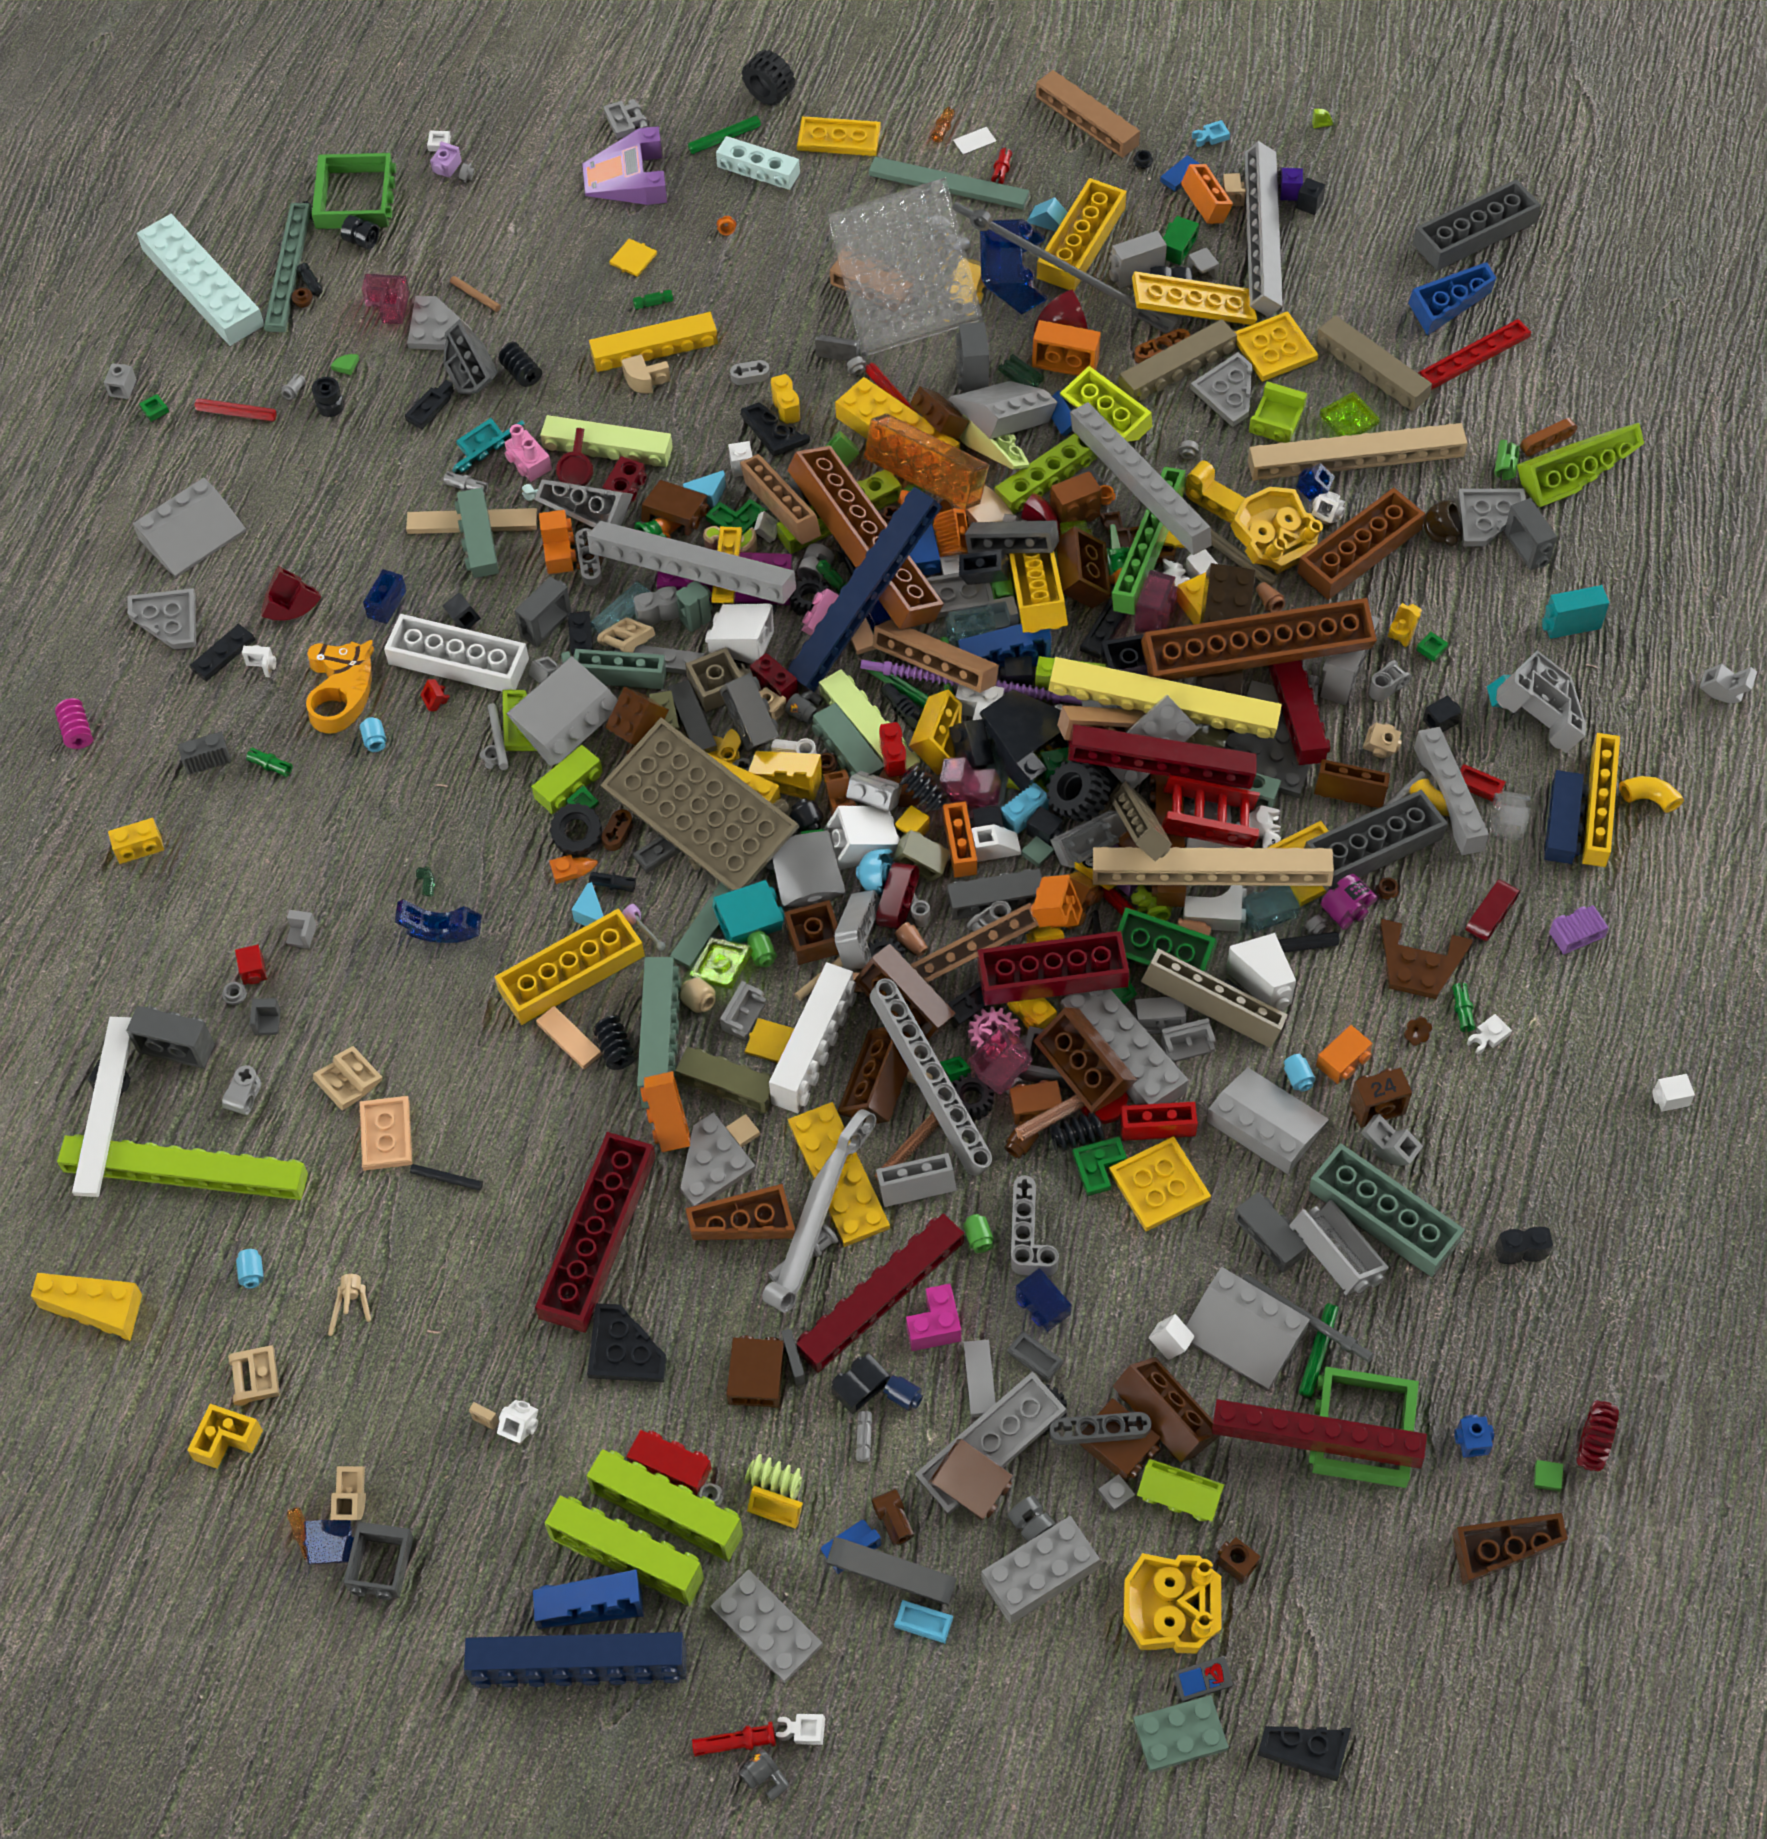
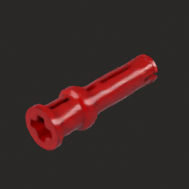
M772 1721L768 1722L767 1725L751 1728L748 1725L742 1731L692 1739L695 1757L738 1748H746V1750L751 1751L754 1750V1747L769 1744L772 1747L776 1746Z

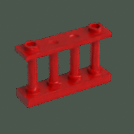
M1169 775L1163 792L1173 794L1172 812H1167L1162 823L1165 833L1239 848L1254 847L1259 837V829L1249 827V810L1254 809L1260 792ZM1182 796L1195 798L1194 816L1181 814ZM1204 800L1218 803L1217 820L1204 818ZM1227 805L1240 807V825L1226 822Z

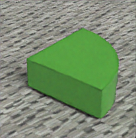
M356 354L343 355L331 364V369L351 375L359 361V356Z

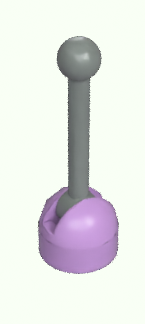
M635 904L627 906L622 911V914L631 925L637 924L656 944V948L659 951L664 950L666 947L665 943L659 941L640 921L641 912Z

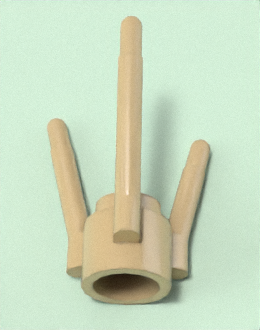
M345 1274L341 1277V1285L338 1287L328 1331L329 1336L333 1335L342 1298H344L343 1313L348 1314L350 1300L356 1299L360 1295L366 1321H371L365 1294L366 1286L361 1284V1277L357 1274Z

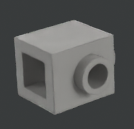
M111 364L104 380L109 396L129 399L137 380L132 366Z

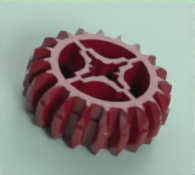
M1599 1400L1592 1403L1579 1443L1576 1458L1578 1466L1597 1472L1604 1468L1619 1419L1618 1406Z

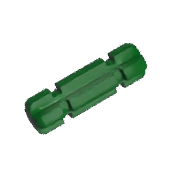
M668 289L664 290L663 293L659 291L646 294L643 298L641 296L634 297V308L638 310L644 308L643 306L651 307L663 304V301L665 303L672 302L673 293Z
M826 560L819 561L816 569L820 574L823 573V577L834 589L837 588L836 591L840 594L842 587L847 583H843L844 579L833 567L830 568L831 565Z

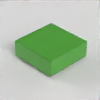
M1536 1460L1534 1488L1560 1492L1562 1489L1563 1464Z

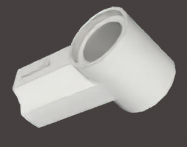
M808 738L801 739L798 742L774 739L771 746V752H810L809 754H817L815 743Z

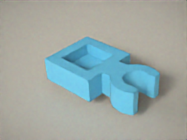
M1220 120L1204 125L1203 131H1193L1192 139L1198 138L1196 140L1197 147L1203 146L1208 141L1213 145L1229 140L1230 132L1223 121Z

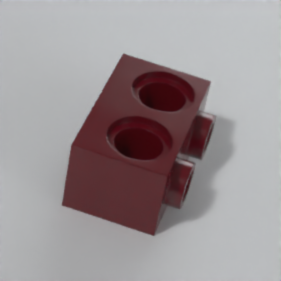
M620 456L602 489L633 494L630 503L634 502L640 486H643L647 479L644 463Z
M765 653L750 665V671L753 677L757 678L762 690L766 687L780 697L784 696L786 704L795 693H798L797 678L768 653Z

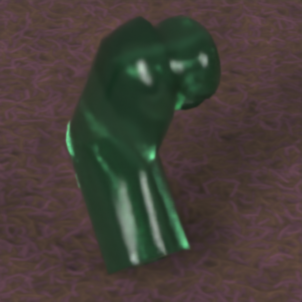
M428 866L424 868L418 867L416 877L420 880L423 879L422 895L434 896L435 877L431 868Z

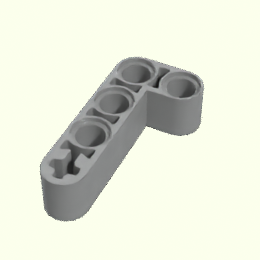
M875 890L851 894L835 931V944L843 967L847 970L863 969L871 959V953L866 940L875 921L880 903L879 895Z
M1025 1175L1020 1176L1014 1181L1011 1268L1019 1275L1051 1276L1058 1269L1059 1253L1053 1246L1034 1245L1036 1184L1033 1178ZM1022 1189L1027 1190V1199L1022 1198ZM1020 1211H1027L1029 1215L1020 1216L1018 1213ZM1019 1234H1026L1029 1237L1027 1239H1020L1017 1236ZM1019 1257H1025L1028 1259V1261L1021 1263L1018 1262L1016 1259ZM1044 1258H1050L1053 1260V1262L1046 1264L1041 1260Z

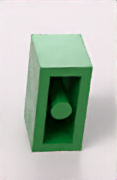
M1176 216L1173 222H1169L1164 237L1161 236L1167 244L1165 260L1178 265L1183 263L1198 238L1199 223L1180 216Z

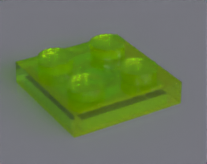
M1354 391L1320 409L1319 416L1339 437L1344 435H1360L1380 423V418Z
M710 937L691 971L690 977L691 979L699 977L710 985L732 989L753 951L748 945Z

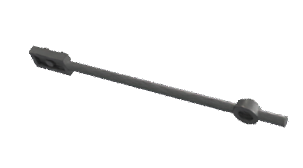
M958 202L954 203L952 209L969 218L972 226L977 230L987 231L989 229L1135 310L1133 316L1164 333L1171 332L1179 317L1172 313L1136 308L1135 300L992 222V217L986 210L978 209L972 211Z

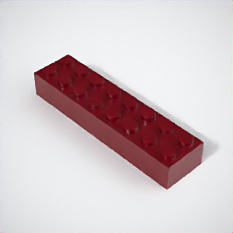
M606 1132L536 1303L535 1309L539 1319L586 1333L594 1314L596 1303L600 1299L656 1157L652 1144Z

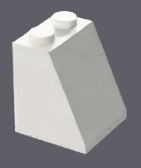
M723 604L720 612L715 613L712 630L709 629L706 634L705 642L708 643V651L713 653L727 647L733 659L750 664L754 663L764 655L774 632L772 605Z
M838 806L824 828L825 831H829L839 870L858 866L865 854L876 849H890L893 852L889 853L892 857L900 840L890 811L887 812L873 806Z
M1275 933L1230 946L1226 971L1256 999L1274 1008L1283 1009L1292 1004L1296 979Z

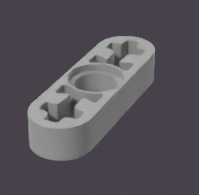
M584 528L576 533L575 538L582 580L586 585L593 586L602 579L599 556L593 554L594 558L591 560L583 559L585 554H591L589 546L584 545L583 539L587 538L591 529ZM588 568H593L594 576H589Z

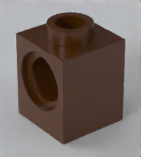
M1237 1537L1231 1543L1226 1541L1217 1553L1220 1555L1217 1565L1241 1584H1244L1257 1568L1261 1559L1260 1555ZM1240 1555L1244 1561L1242 1563H1234L1230 1556Z

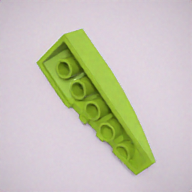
M1640 423L1602 433L1517 464L1522 487L1538 507L1579 492L1584 485L1597 479L1598 475L1602 472L1609 470L1617 461L1624 459L1644 444Z

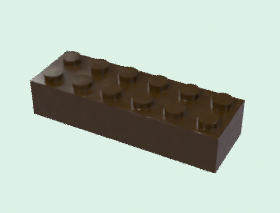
M1211 563L1206 570L1200 624L1250 616L1255 570ZM1244 669L1193 677L1192 685L1241 695Z

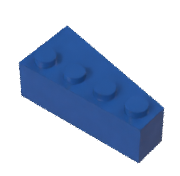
M1485 262L1414 288L1408 304L1428 336L1489 295L1494 287L1496 276L1488 263Z
M1018 624L958 640V648L998 664L999 671L1000 666H1004V657L1031 656L1032 667L1037 666L1039 656L1051 658L1052 639L1050 628L1035 633H1023L1022 625Z
M637 1569L556 1586L544 1585L539 1589L533 1590L534 1620L538 1629L644 1617L642 1585Z

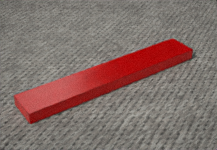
M1517 319L1419 371L1418 374L1432 383V390L1531 336V331Z

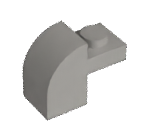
M1721 663L1705 670L1700 689L1714 699L1726 703H1738L1742 701L1744 692H1749L1754 687L1757 671L1749 667L1734 674Z
M1380 1114L1374 1115L1361 1132L1374 1146L1373 1153L1382 1160L1397 1166L1410 1164L1423 1147L1407 1129L1395 1131Z

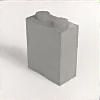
M1158 230L1112 246L1109 275L1111 280L1116 282L1119 289L1133 284L1132 276L1135 271L1150 274V268L1165 266L1167 244Z

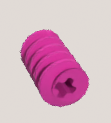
M75 698L61 701L55 708V714L64 744L71 749H82L93 743V737L85 710L82 707L83 703Z

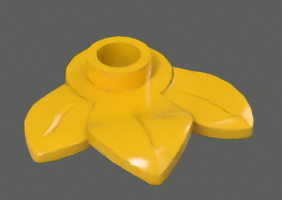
M730 729L725 734L724 739L713 736L717 750L708 754L731 764L740 759L738 749L741 745V739L735 730Z

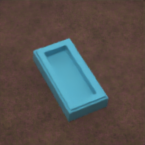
M902 1600L894 1627L946 1643L953 1616Z

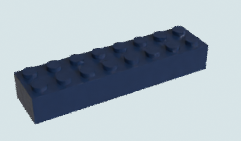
M683 1632L465 1638L464 1671L471 1685H475L477 1688H490L491 1684H502L503 1687L513 1688L523 1683H529V1686L542 1687L545 1686V1683L570 1686L572 1682H583L584 1685L594 1686L602 1681H610V1684L623 1685L626 1681H637L638 1684H651L653 1680H664L665 1683L674 1684L679 1683L681 1679H686L687 1647Z

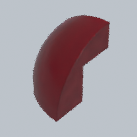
M1073 289L1051 301L1040 313L1034 326L1035 332L1038 322L1041 320L1088 329L1084 312Z
M1033 493L1025 502L1021 518L1026 521H1057L1058 535L1060 537V527L1055 511L1043 497Z
M277 566L264 598L261 616L278 621L298 618L315 607L321 595L313 586H309L301 581L302 579L297 575Z

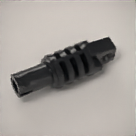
M892 683L885 684L881 689V693L892 703V709L909 727L916 729L922 714L920 708L907 695L901 694Z

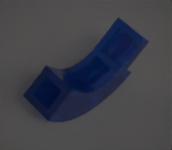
M404 899L397 902L395 923L407 928V935L435 943H458L480 935L482 914L466 906L451 912L438 913L422 909Z

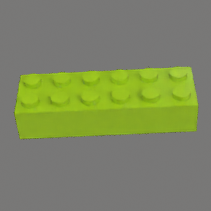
M602 1449L586 1475L593 1494L726 1562H729L743 1537L741 1520L735 1511L729 1508L723 1510L715 1506L716 1503L708 1497L702 1496L699 1498L693 1495V1492L684 1485L677 1487L669 1483L670 1480L662 1474L656 1473L653 1475L647 1472V1468L638 1462L631 1464L625 1461L624 1457L614 1450L608 1452Z
M560 1495L545 1521L546 1529L552 1541L619 1573L637 1569L641 1584L689 1607L704 1580L701 1563L698 1562L699 1559L695 1555L688 1552L682 1554L675 1551L676 1548L666 1541L659 1543L652 1540V1536L643 1530L636 1532L628 1528L629 1525L617 1518L613 1521L605 1517V1513L597 1508L592 1507L590 1510L582 1506V1502L574 1497L569 1496L567 1499Z

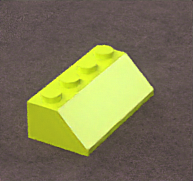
M1090 366L1060 392V396L1076 408L1089 402L1127 442L1139 440L1153 427L1151 411Z

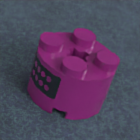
M1353 873L1337 882L1339 887L1334 891L1330 889L1320 903L1325 912L1343 930L1347 929L1355 919L1358 922L1363 920L1369 913L1367 908L1378 899L1368 886Z

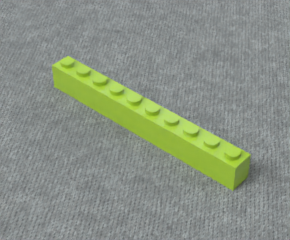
M84 1135L64 1136L57 1163L63 1172L76 1174ZM122 1140L121 1142L110 1141L103 1177L302 1200L308 1172L304 1163L294 1159L281 1161L274 1157L255 1158L249 1154L238 1156L230 1155L224 1151L212 1153L199 1148L187 1150L174 1145L161 1147L154 1143H145L144 1145L135 1144L130 1140Z

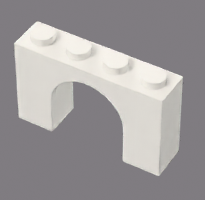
M1188 837L1186 842V848H1239ZM1231 885L1226 893L1217 897L1186 896L1183 919L1206 922V925L1211 926V930L1239 932L1241 923L1246 921V909H1242V902L1246 903L1247 889L1242 888V885Z

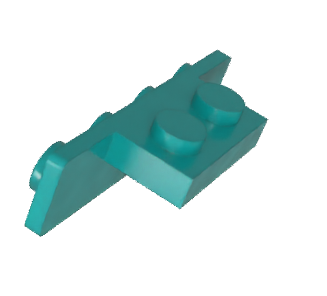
M489 418L459 438L456 443L466 455V458L454 465L453 473L467 471L472 466V462L475 460L480 462L489 455L488 452L493 448L498 450L504 446L505 440L511 437L510 428L502 433L493 419ZM521 420L517 424L523 427L525 423Z

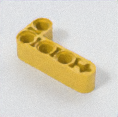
M1202 460L1187 475L1185 494L1194 503L1231 523L1245 497L1215 481L1214 467L1209 462Z

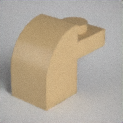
M642 354L622 360L623 373L627 384L636 392L644 394L653 393L652 386L671 381L667 361L646 367Z
M337 1466L336 1493L331 1495V1520L362 1519L366 1501V1493H364L365 1467Z

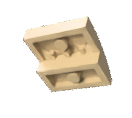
M985 484L955 498L953 501V506L956 509H965V513L968 516L967 524L969 525L972 522H1002L1004 514L1013 515L1005 502Z
M352 1046L335 1055L333 1063L313 1073V1080L343 1111L376 1087L382 1081V1076Z

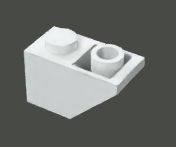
M995 824L971 828L977 862L1021 855L1016 832Z

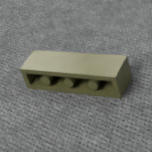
M687 1047L675 1070L677 1082L766 1114L771 1104L769 1087L771 1074L756 1072L744 1064H734L722 1056L715 1057L709 1055L703 1049Z

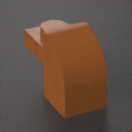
M846 770L823 774L832 815L838 806H856L854 800L846 798L849 785V777Z

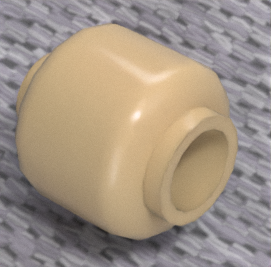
M699 977L693 978L683 983L680 999L683 1004L695 1013L706 1012L715 1003V990Z

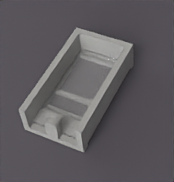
M1329 1200L1321 1211L1317 1206L1312 1208L1309 1213L1305 1209L1302 1210L1289 1225L1292 1231L1296 1230L1299 1233L1298 1236L1304 1239L1303 1242L1341 1288L1345 1289V1295L1353 1292L1361 1293L1368 1286L1376 1287L1384 1280L1383 1275L1389 1267L1333 1200Z

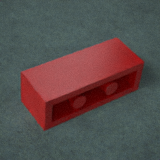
M1195 1102L1121 1106L1120 1124L1122 1141L1162 1139L1173 1136L1175 1138L1196 1137L1198 1121Z
M640 1429L626 1456L629 1463L638 1462L647 1468V1472L653 1475L656 1473L662 1474L670 1480L669 1483L677 1487L684 1485L696 1496L712 1470L711 1462L708 1460L707 1455L699 1451L690 1452L677 1441H671V1443L665 1441L660 1434L651 1430L647 1433Z

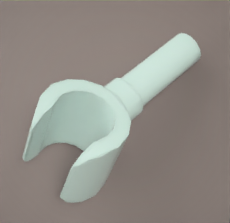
M531 484L524 485L522 487L524 491L522 495L527 501H533L538 489L534 490Z

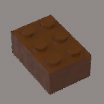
M1075 526L1059 537L1057 544L1058 570L1064 595L1093 609L1111 597L1106 543Z

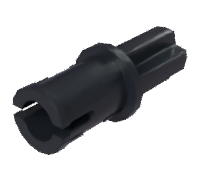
M591 872L589 875V883L592 882L593 885L609 887L610 891L616 889L634 893L636 878L616 875L615 872L612 875Z

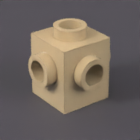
M1376 722L1368 729L1363 749L1373 752V755L1378 758H1388L1400 749L1402 741L1399 738L1401 732L1395 730V727L1390 724H1379Z

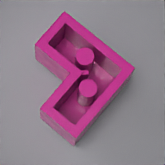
M951 1283L926 1288V1303L929 1312L906 1317V1328L912 1351L961 1342V1326Z

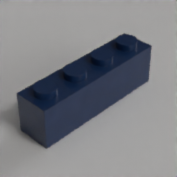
M1560 770L1555 771L1551 786L1544 860L1572 864L1574 857L1579 856L1581 842H1577V838L1581 836L1583 823L1579 822V818L1583 817L1585 803H1581V798L1585 797L1587 784L1583 783L1584 774Z

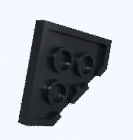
M596 1303L587 1372L588 1378L665 1382L667 1356L661 1348H658L650 1339V1336L631 1318L621 1304Z

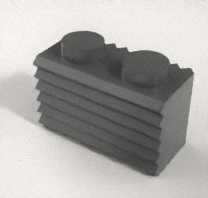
M222 731L177 744L181 760L189 775L191 773L195 774L196 771L208 770L214 766H221L232 761Z

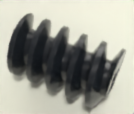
M512 341L504 345L498 356L499 362L523 387H530L537 383L542 377V369L519 347L517 342Z
M917 762L904 773L899 785L902 786L907 783L908 786L905 792L914 791L911 797L912 800L919 797L920 800L917 805H927L923 811L924 813L936 811L948 800L949 796H942L944 791L942 788L936 789L938 784L935 781L929 783L932 777L930 775L923 776L925 769H917L919 766Z
M611 1015L601 1019L593 1028L600 1051L603 1052V1058L606 1060V1066L611 1070L624 1069L630 1066L636 1059L634 1056H631L633 1049L629 1047L630 1041L626 1039L627 1033L623 1031L624 1026L620 1023L621 1018L618 1015Z
M1090 1112L1088 1119L1084 1114L1079 1115L1078 1121L1075 1117H1070L1069 1124L1065 1119L1060 1120V1127L1057 1123L1050 1125L1051 1140L1057 1153L1058 1145H1061L1064 1151H1066L1067 1143L1069 1142L1073 1148H1076L1077 1140H1080L1083 1146L1086 1145V1138L1088 1137L1092 1143H1095L1096 1135L1102 1141L1105 1140L1101 1121L1095 1113Z

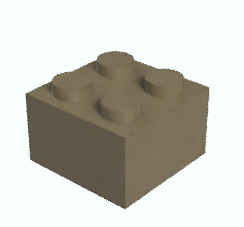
M727 647L685 663L687 679L705 712L725 705L719 690L726 683L742 677Z

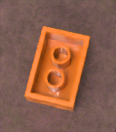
M1039 320L1033 337L1032 367L1079 376L1088 366L1096 370L1099 362L1101 332Z

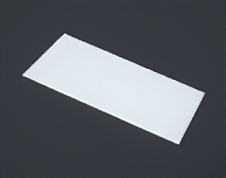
M984 127L953 141L962 154L996 142V139L988 128Z

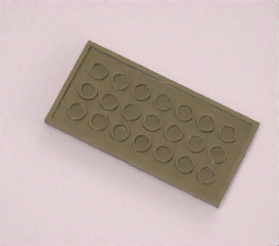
M663 718L656 722L600 785L602 789L731 891L748 886L799 828L798 823Z

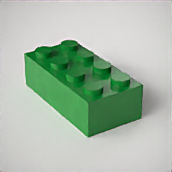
M1127 907L1117 930L1121 931L1127 962L1144 968H1148L1157 949H1160L1207 973L1217 945V940L1214 937Z

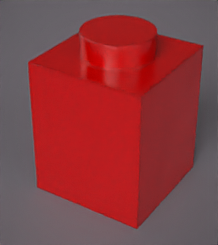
M258 944L235 950L239 975L244 985L257 984L260 981L267 980L264 958Z

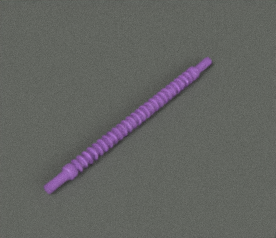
M868 660L861 661V669L883 672V675L887 676L894 674V677L900 675V678L906 676L907 679L913 677V680L919 678V681L925 679L926 682L932 680V683L938 681V684L944 682L945 685L947 683H951V686L957 684L958 687L959 685L923 668L917 669V666L911 668V665H908V667H905L904 664L898 666V663L892 665V662L889 661L884 663ZM1000 680L996 682L997 687L1004 688V693H1008L1013 689L1034 699L1040 698V701L1046 699V702L1052 700V703L1056 704L1066 702L1082 705L1081 701H1083L1074 696L1056 695L1045 690L1044 687L1038 689V686L1032 688L1031 685L1025 687V684L1019 686V683L1013 685V682H1010V684H1006V681L1000 683Z

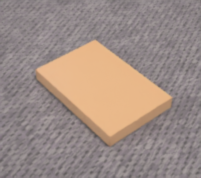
M401 1096L360 1101L363 1171L412 1165L409 1097Z

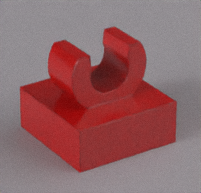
M436 679L427 680L420 694L429 711H437L439 705L446 704L450 698V695L443 694L445 686L438 685Z

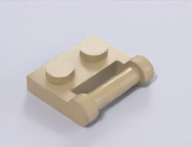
M626 617L599 633L597 641L601 645H610L620 649L621 652L633 653L635 647L646 643L648 639L655 636L653 627ZM616 636V637H618V638L624 639L625 641H621V640L616 639V638H614V637Z
M273 1345L236 1352L228 1356L229 1364L232 1365L234 1405L242 1406L252 1401L280 1396ZM247 1361L249 1363L252 1389L250 1391H245L242 1364Z

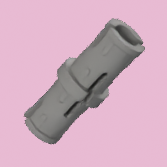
M447 471L443 478L445 485L459 488L461 491L483 487L485 494L488 490V483L474 480L469 475L462 476Z

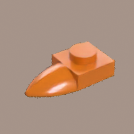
M570 854L549 860L555 883L558 884L586 875L598 864V861L587 857L572 858Z

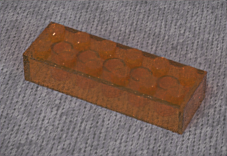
M887 413L871 419L863 456L864 459L964 510L981 503L989 464Z

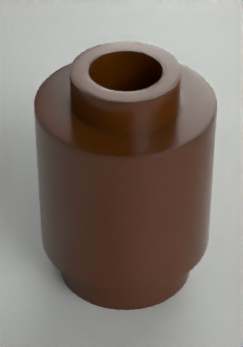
M1019 1122L1016 1127L1024 1124V1122ZM1014 1129L1007 1138V1144L1004 1148L1010 1155L1020 1159L1022 1155L1025 1156L1039 1138V1134H1033L1022 1141L1021 1138L1018 1139L1017 1132Z

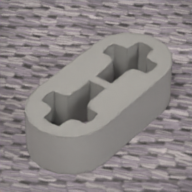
M763 360L735 364L730 369L731 381L736 385L762 382L770 376L769 364Z

